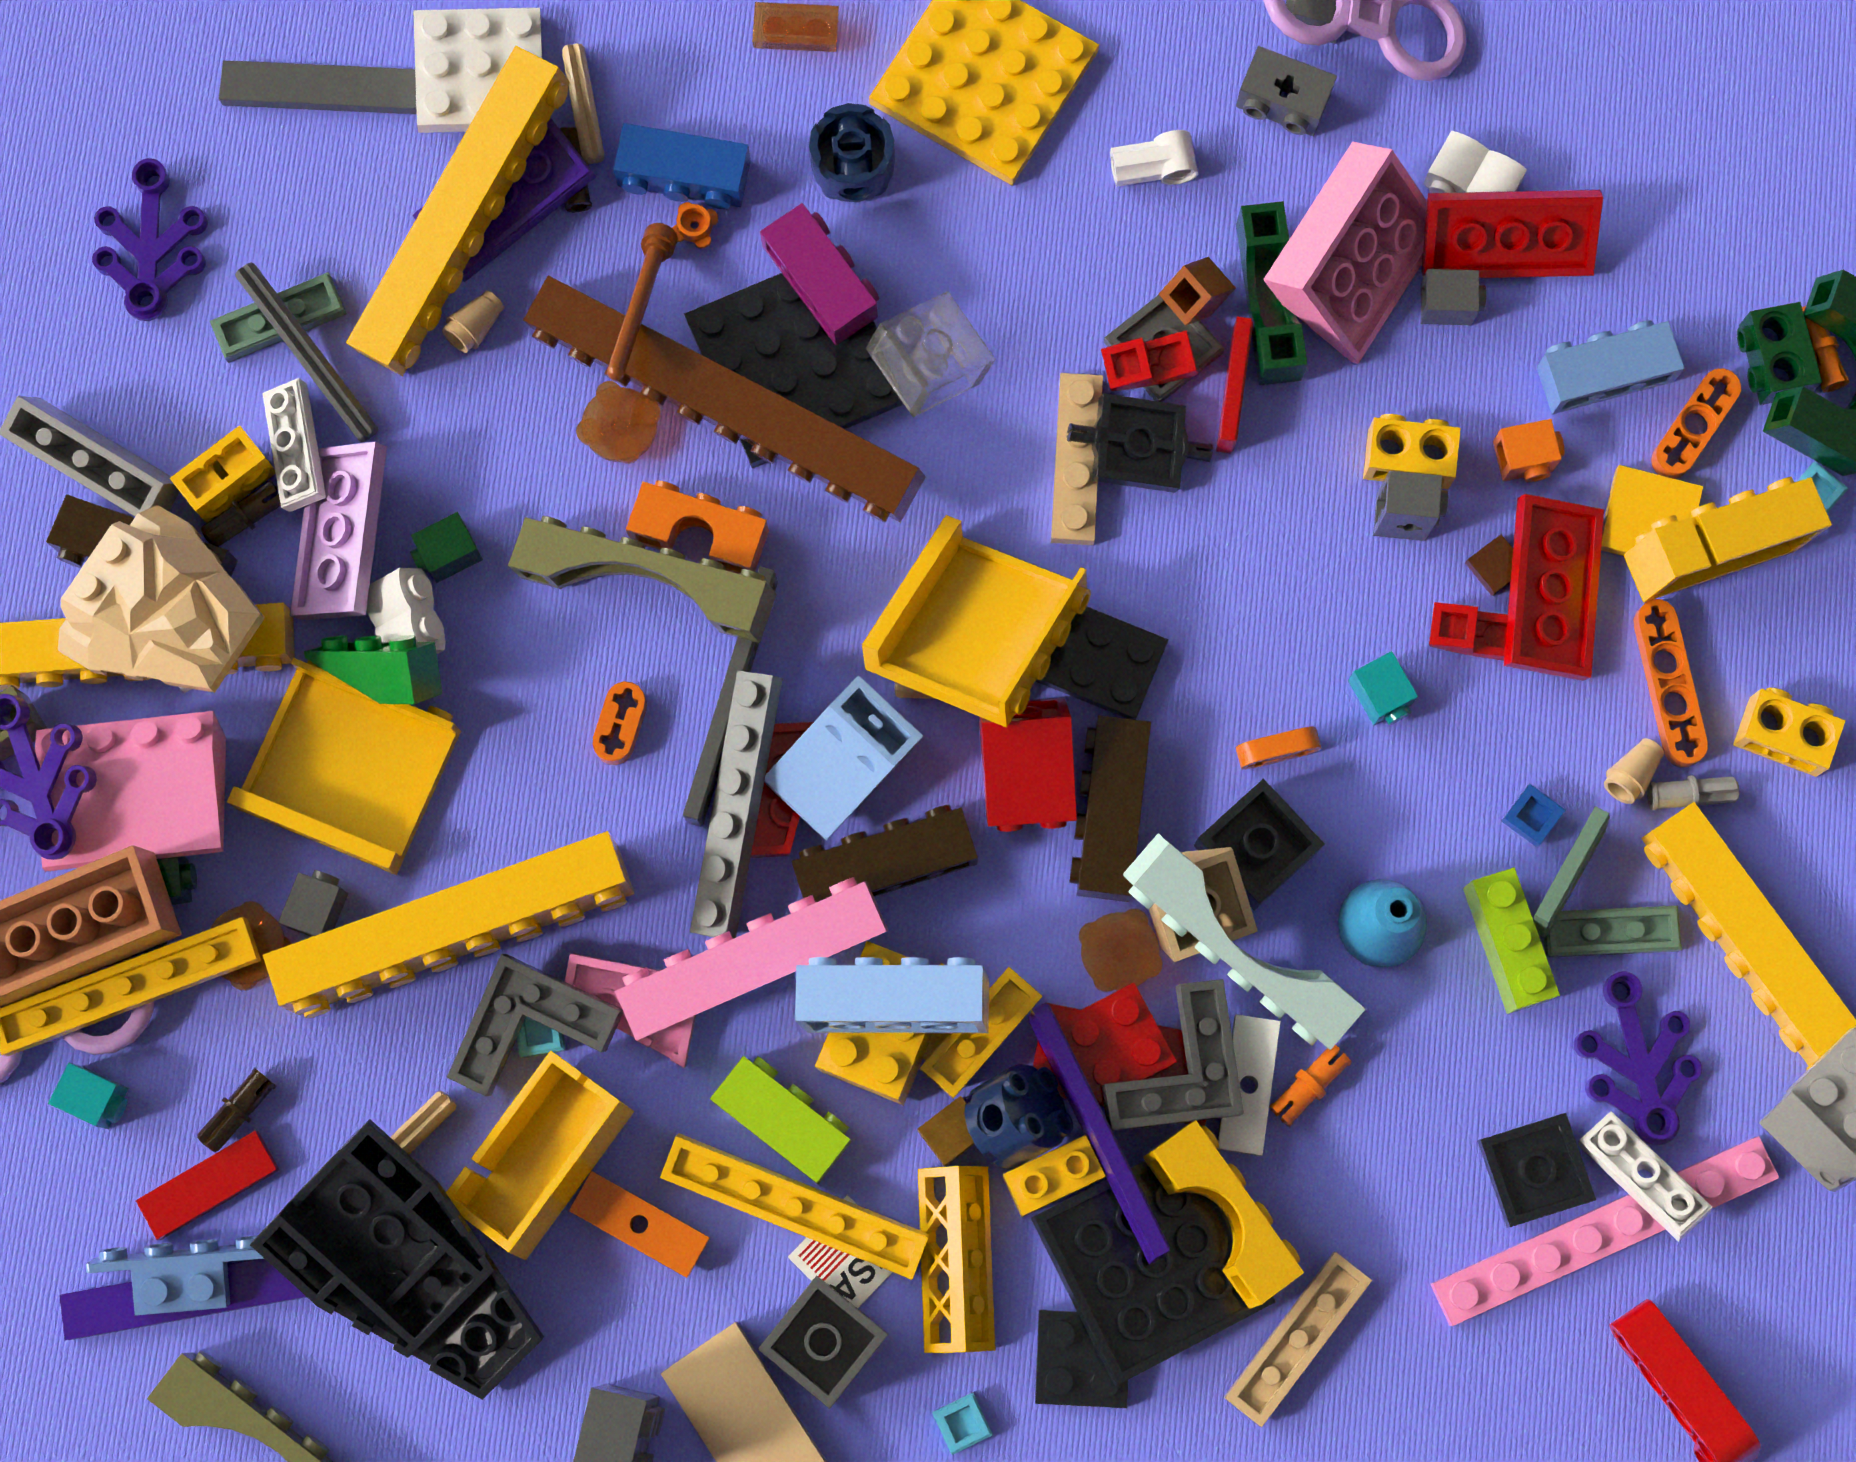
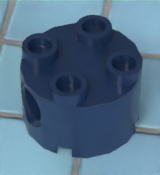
M847 103L829 109L824 113V118L813 126L809 142L811 168L815 181L821 187L826 197L839 201L860 202L871 199L874 196H879L886 191L888 183L893 176L895 149L890 125L884 117L882 119L879 115L875 114L874 109L866 105Z
M1017 1064L972 1089L968 1095H972V1100L965 1104L964 1115L967 1129L975 1146L983 1155L991 1152L994 1157L998 1158L992 1163L1001 1168L1015 1169L1062 1143L1065 1136L1072 1133L1073 1121L1066 1112L1064 1101L1057 1090L1058 1081L1055 1074L1047 1067L1036 1069L1031 1065Z

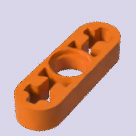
M1723 368L1714 369L1699 383L1653 451L1651 463L1658 475L1677 479L1682 477L1694 464L1740 395L1741 383L1732 371ZM1721 382L1726 386L1724 389L1725 394L1721 395L1712 407L1705 404L1714 391L1713 386ZM1693 413L1701 415L1707 422V431L1703 434L1690 432L1686 428L1685 417ZM1680 440L1688 444L1678 457L1680 462L1675 463L1673 466L1666 463L1668 459L1666 453L1672 452Z

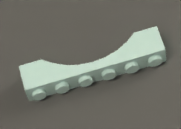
M1159 833L1123 873V876L1133 885L1128 892L1147 909H1150L1154 903L1166 912V915L1161 919L1166 925L1181 937L1187 931L1199 940L1195 948L1214 965L1220 959L1232 967L1227 974L1232 980L1247 992L1253 986L1264 994V997L1259 1002L1279 1019L1285 1013L1293 1018L1297 1023L1292 1029L1310 1045L1313 1046L1319 1040L1331 1050L1365 1011V1008L1321 970H1296L1275 966L1251 956L1236 946L1227 937L1214 916L1206 894L1203 871Z

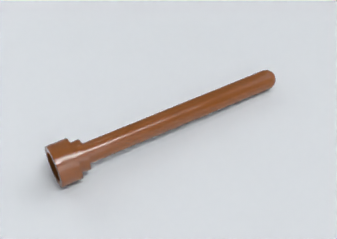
M653 223L645 229L641 241V248L645 259L607 369V374L612 380L618 381L624 377L661 262L670 258L674 253L678 236L674 229L666 224Z

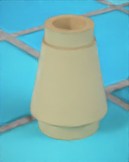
M486 290L482 295L447 317V324L442 328V333L456 349L463 353H468L471 348L478 349L499 317V314L504 310V305L496 295Z
M1642 739L1639 744L1606 771L1607 779L1604 781V787L1607 792L1625 804H1632L1636 799H1642L1660 763V759L1664 755L1662 747L1651 739Z

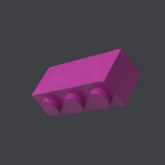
M801 203L760 231L762 247L833 343L838 345L878 318L876 301L879 300V296L868 279L864 278L860 281L851 269L855 265L846 249L842 245L835 247L827 237L830 231L819 213L814 212L810 214L804 204Z

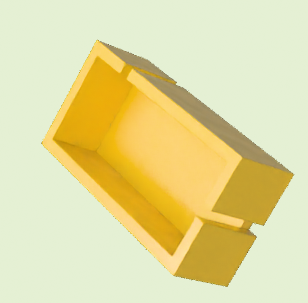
M1787 477L1767 486V492L1756 495L1753 489L1747 490L1731 497L1728 500L1730 503L1728 505L1717 508L1715 502H1711L1690 512L1691 517L1678 521L1676 515H1672L1651 524L1652 530L1636 537V545L1623 555L1643 603L1796 552L1810 542L1812 538L1832 526V523L1812 478L1809 477L1794 482L1792 477Z
M550 1051L471 1158L477 1164L492 1171L490 1175L485 1178L483 1175L465 1166L446 1193L465 1220L507 1252L526 1261L635 1111L557 1054Z

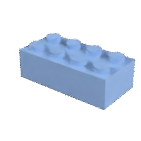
M815 957L809 958V965H796L795 1021L807 1033H989V978L983 965H975V959L948 958L947 965H929V959L909 957L902 958L901 965H883V959L862 957L855 959V965H836L837 959Z

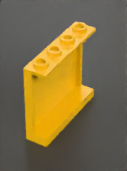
M945 515L862 643L865 669L1007 728L1015 713L1021 714L1025 710L1030 698V689L1036 679L1042 680L1050 666V656L1056 646L1062 647L1066 642L1076 613L1082 614L1088 605L1091 590L1087 589L1086 569L1080 567L1073 580L964 538L961 520Z
M293 657L291 664L296 668L295 674L242 788L234 786L227 803L239 811L397 875L461 731L455 723L451 722L453 715L442 709L429 706L427 711L411 706V704H379L308 660L306 663Z

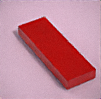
M1237 316L1233 327L1216 452L1231 454L1237 442L1253 329L1252 318Z
M253 1131L135 1201L156 1240H162L278 1172L279 1168L259 1131Z

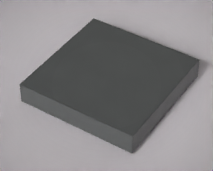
M1159 295L1104 337V343L1109 347L1141 337L1146 342L1187 330L1198 373L1220 357L1225 350L1201 321L1185 326ZM1193 377L1143 388L1154 401L1163 402Z

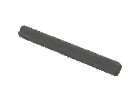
M252 262L241 267L235 273L237 280L360 442H364L373 437L378 431L376 424L261 271Z

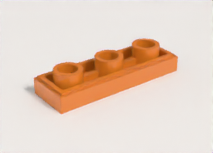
M593 1171L590 1172L569 1209L571 1213L686 1278H689L710 1240V1237ZM639 1216H644L648 1221V1227L643 1233H636L633 1229V1221Z

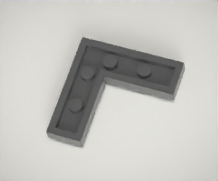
M501 954L447 1078L484 1096H491L526 1016L593 1049L606 1052L624 1012L621 1008L508 954Z
M1223 979L1184 983L1175 987L1188 1075L1110 1083L1101 1086L1105 1116L1112 1131L1234 1117L1244 1114Z

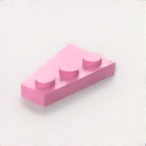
M570 953L564 982L622 1009L615 990L625 986L622 977L645 967ZM648 968L650 975L658 971H661L657 969ZM623 1013L617 1029L634 1038ZM696 1015L637 1041L665 1055L671 1061L684 1068L687 1064Z

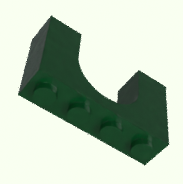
M1843 269L1815 279L1804 311V317L1840 337L1849 346L1856 360V276ZM1804 386L1777 392L1763 432L1842 476L1856 474V393L1849 405L1843 408Z

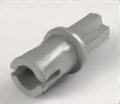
M1689 775L1686 780L1650 782L1647 788V799L1652 811L1664 808L1687 807L1693 802L1697 806L1734 803L1739 799V784L1734 777L1696 779L1695 776Z

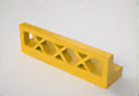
M950 1166L918 1169L920 1230L930 1234L921 1257L924 1353L995 1351L988 1166ZM945 1177L946 1196L941 1204L934 1196V1178ZM941 1223L947 1229L948 1242L943 1249L936 1243V1230ZM942 1270L949 1276V1290L944 1296L938 1290L937 1280ZM944 1316L951 1323V1343H940L939 1323Z

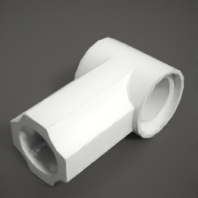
M1173 130L1160 134L1151 142L1110 149L1111 169L1116 187L1161 180L1162 183L1167 185H1176L1191 181L1198 175L1191 134L1186 130Z

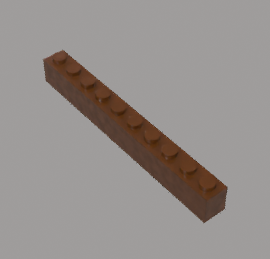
M548 275L523 319L535 330L532 337L552 349H555L557 343L570 349L568 353L570 358L590 368L593 362L605 367L604 375L609 378L607 369L625 315ZM643 324L640 326L624 377L615 381L625 387L629 381L643 387L640 394L663 406L666 400L679 406L677 413L697 425H700L702 419L716 426L713 431L715 434L733 444H737L739 438L753 445L750 451L769 463L773 464L775 459L778 458L790 464L787 471L805 482L811 483L814 477L828 484L825 491L841 501L848 503L850 498L853 497L865 504L863 508L865 513L884 523L888 517L901 523L926 478L919 467Z

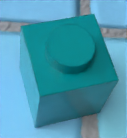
M1392 651L1353 671L1348 679L1350 686L1373 725L1383 720H1386L1388 725L1400 721L1412 713L1409 706L1418 698L1416 691Z
M68 1063L48 1104L96 1127L109 1129L112 1122L116 1123L119 1121L127 1107L128 1099L125 1098V1095L129 1088L83 1066Z

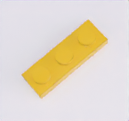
M1008 967L989 988V1033H950L923 1063L920 1070L954 1099L1043 996L1014 970Z

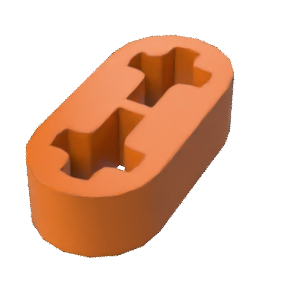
M623 681L610 688L594 732L592 743L594 751L601 761L608 765L622 764L630 758L646 713L647 701L640 687L632 682ZM627 692L632 693V698L638 705L636 708L629 707L624 720L619 719L621 708L615 701L617 698H625ZM617 726L621 728L619 739L625 746L623 749H615L613 755L608 754V749L602 744V741L604 739H612Z
M1314 726L1254 739L1235 747L1241 769H1252L1306 756L1322 749L1317 729Z

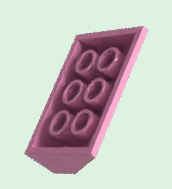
M1357 142L1351 143L1264 278L1265 283L1284 307L1296 315V317L1350 362L1359 364L1422 265L1427 201L1392 149Z
M214 711L77 726L82 732V743L78 749L69 751L50 795L54 809L66 787L64 776L71 766L82 765L92 768L96 773L97 782L91 791L82 794L71 820L76 832V841L72 851L66 857L58 860H49L41 857L42 868L45 872L79 868L131 845L154 852L156 859L223 852L226 737ZM53 728L36 730L35 753L40 767L50 747V734ZM69 730L63 733L62 741L64 745L70 741L71 735ZM82 771L76 777L79 787L85 781V775ZM55 830L52 834L54 845L57 844L59 839L58 830Z

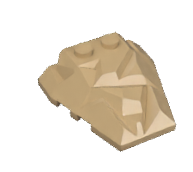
M156 505L138 513L130 525L120 521L112 524L61 597V608L66 619L59 628L58 651L96 674L107 675L108 672L124 674L133 680L143 681V678L157 679L166 685L215 693L265 617L238 582L225 571L220 559L204 544L200 538L201 535L195 527Z

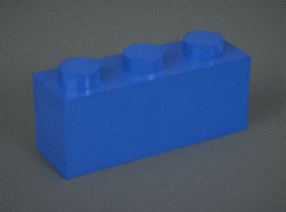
M623 123L613 172L617 186L632 194L643 195L649 191L663 194L666 198L677 202H686L689 198L705 201L707 205L713 208L728 209L730 206H742L751 158L748 144Z

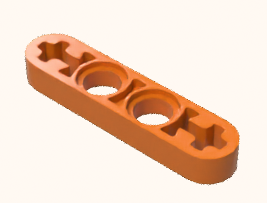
M1653 599L1647 601L1636 612L1633 619L1634 630L1666 759L1677 767H1690L1705 756L1708 749V741L1677 613L1669 602L1662 599ZM1652 611L1655 612L1657 617H1664L1665 622L1659 627L1661 640L1669 636L1671 641H1662L1654 646L1650 645V642H1653L1658 637L1655 625L1647 624L1645 621ZM1667 651L1675 657L1677 667L1674 672L1663 673L1656 668L1654 657L1657 652ZM1677 693L1685 699L1687 709L1683 715H1673L1666 710L1664 699L1667 694ZM1690 720L1691 725L1683 729L1686 742H1694L1696 746L1689 753V757L1686 756L1685 751H1677L1675 747L1682 740L1680 727L1671 730L1669 725H1679Z

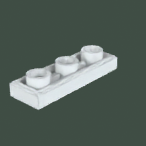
M297 378L262 393L281 508L288 512L326 498L308 387L306 382Z
M1237 1014L1234 1016L1232 1040L1239 1085L1243 1078H1250L1255 1083V1091L1248 1094L1240 1087L1244 1114L1220 1118L1217 1139L1219 1148L1217 1150L1263 1156L1281 1021Z
M1612 1111L1579 1140L1578 1146L1678 1242L1711 1213L1713 1207ZM1647 1170L1652 1174V1177L1643 1178L1638 1174V1171Z

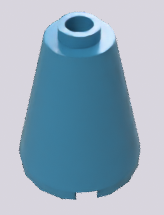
M1386 879L1367 881L1354 888L1342 903L1338 919L1339 936L1349 954L1361 963L1376 967L1398 966L1413 957L1422 946L1427 931L1426 913L1419 898L1403 884Z

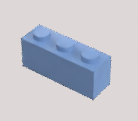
M1652 320L1634 324L1628 328V332L1613 335L1612 331L1595 334L1587 339V343L1572 346L1571 342L1556 344L1546 350V353L1536 367L1552 414L1672 383L1685 369L1669 321L1654 325Z

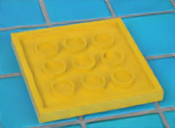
M932 0L869 96V104L1013 186L1099 50V44L1021 0Z

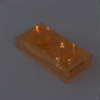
M755 2L753 48L837 52L839 6Z

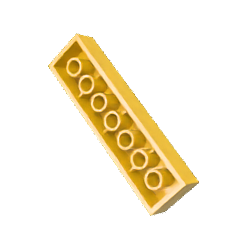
M606 831L263 954V958L279 1006L297 1015L304 1014L305 1018H312L329 1012L331 1010L329 1004L346 998L347 1003H354L369 998L373 995L372 989L387 983H389L390 988L408 984L416 980L414 973L431 968L432 972L450 969L458 965L457 958L473 952L475 957L494 953L501 949L500 942L516 937L517 942L533 939L543 934L541 928L558 922L560 927L577 923L585 918L583 912L600 907L602 912L619 908L627 903L625 897L635 893L619 847L611 834Z

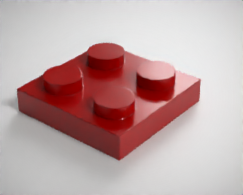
M1134 982L1058 1022L1099 1104L1103 1102L1101 1086L1110 1083L1145 1080L1177 1063Z

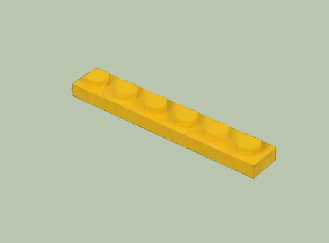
M240 917L0 1008L1 1055L10 1056L261 961L248 919Z
M680 1133L675 1136L660 1176L661 1179L911 1280L915 1275L930 1236L926 1232Z

